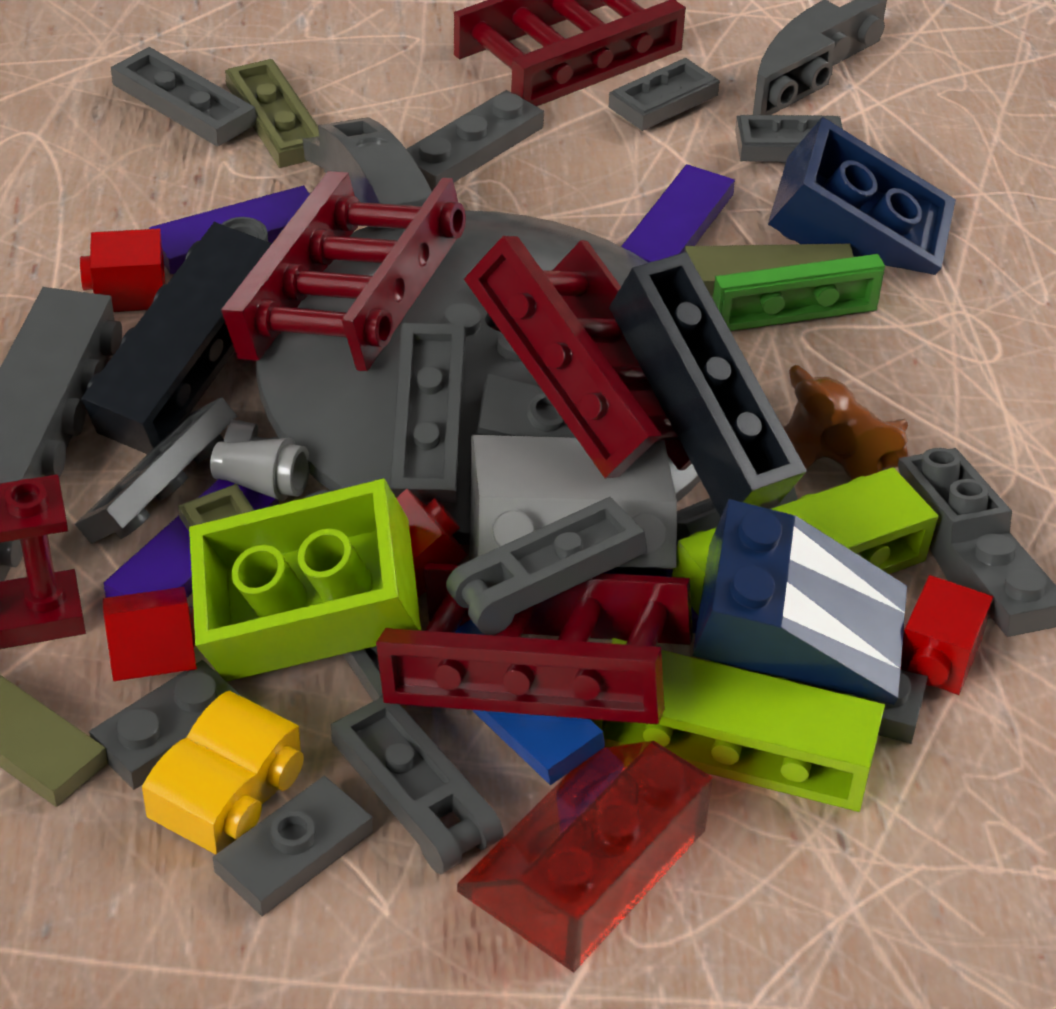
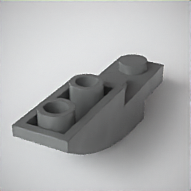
M822 0L791 20L769 44L761 60L757 75L753 115H772L829 85L834 65L878 43L885 28L884 16L887 0H853L841 7L828 0Z
M370 117L318 125L319 136L303 139L305 160L324 168L325 173L328 171L348 172L354 194L362 203L422 206L432 193L424 175L403 144L387 128Z
M933 448L925 451L923 454L899 458L898 470L900 475L938 514V520L929 548L946 579L994 596L988 619H993L1007 637L1055 628V583L1010 533L1012 510L958 449Z

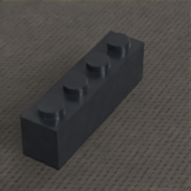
M213 222L201 240L195 242L190 247L183 264L171 280L159 288L152 305L137 325L125 333L119 349L104 369L96 373L88 383L86 392L81 399L98 434L148 454L191 413L235 352L221 309L272 243Z
M684 252L633 267L609 309L720 517L722 516L728 499L768 509L777 506L807 470L688 253Z

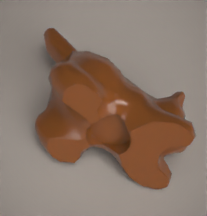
M794 365L790 368L791 385L795 389L794 392L798 401L790 422L783 428L805 468H809L816 460L826 457L842 465L847 475L853 480L860 476L872 475L884 469L898 467L899 458L908 457L906 447L908 438L905 432L908 423L905 419L884 422L859 404L845 384L830 377L813 378L799 365Z

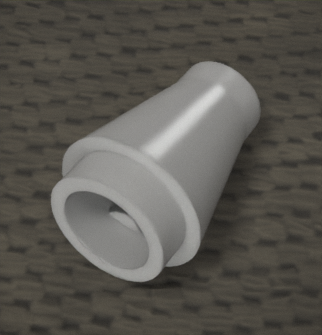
M292 438L236 443L219 441L214 446L211 454L210 470L215 479L227 480L284 501L289 495L298 497L304 492L310 473L308 465L309 452L305 446L296 445Z

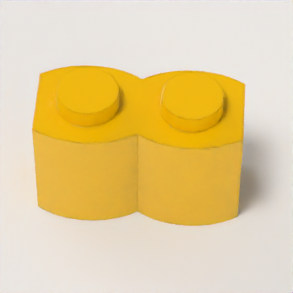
M230 690L224 692L203 711L187 737L173 745L147 776L142 785L146 817L216 855L257 825L262 811V804L270 799L278 790H287L297 779L304 761V755L301 752L299 725Z

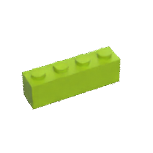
M894 467L869 476L857 477L848 483L816 494H807L795 501L772 508V510L796 515L888 574L926 560L938 520V514ZM716 528L698 531L687 538L678 540L676 568H673L672 577L690 578L691 607L698 616L709 545Z
M613 638L611 643L626 644L627 641ZM661 650L665 710L659 725L590 719L603 731L605 748L860 812L885 704L861 699L850 694H841L792 682L785 678L771 677L726 666L715 661H706Z

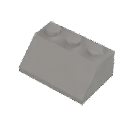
M472 435L469 561L607 497H611L645 531L647 553L615 568H676L677 499L665 440L656 441L620 477L605 479L576 438Z

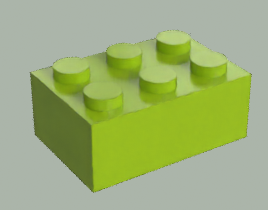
M385 478L189 527L195 646L226 682L377 646L376 641L385 628L421 630L409 521Z

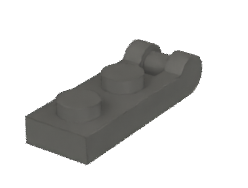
M607 497L461 564L449 575L446 589L458 605L468 608V615L471 621L482 633L494 635L505 630L511 624L515 614L647 553L645 531L611 497Z
M382 696L331 723L332 743L416 840L426 861L436 873L441 875L461 864L462 854L475 846L480 850H484L503 839L504 832L501 821L492 807L400 704L384 703ZM453 811L461 821L447 829L439 819Z

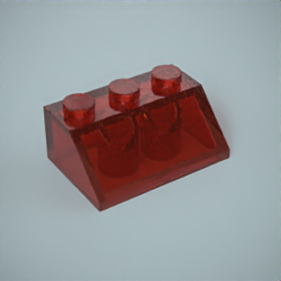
M655 741L603 748L570 771L457 883V892L574 973L705 832L713 777Z

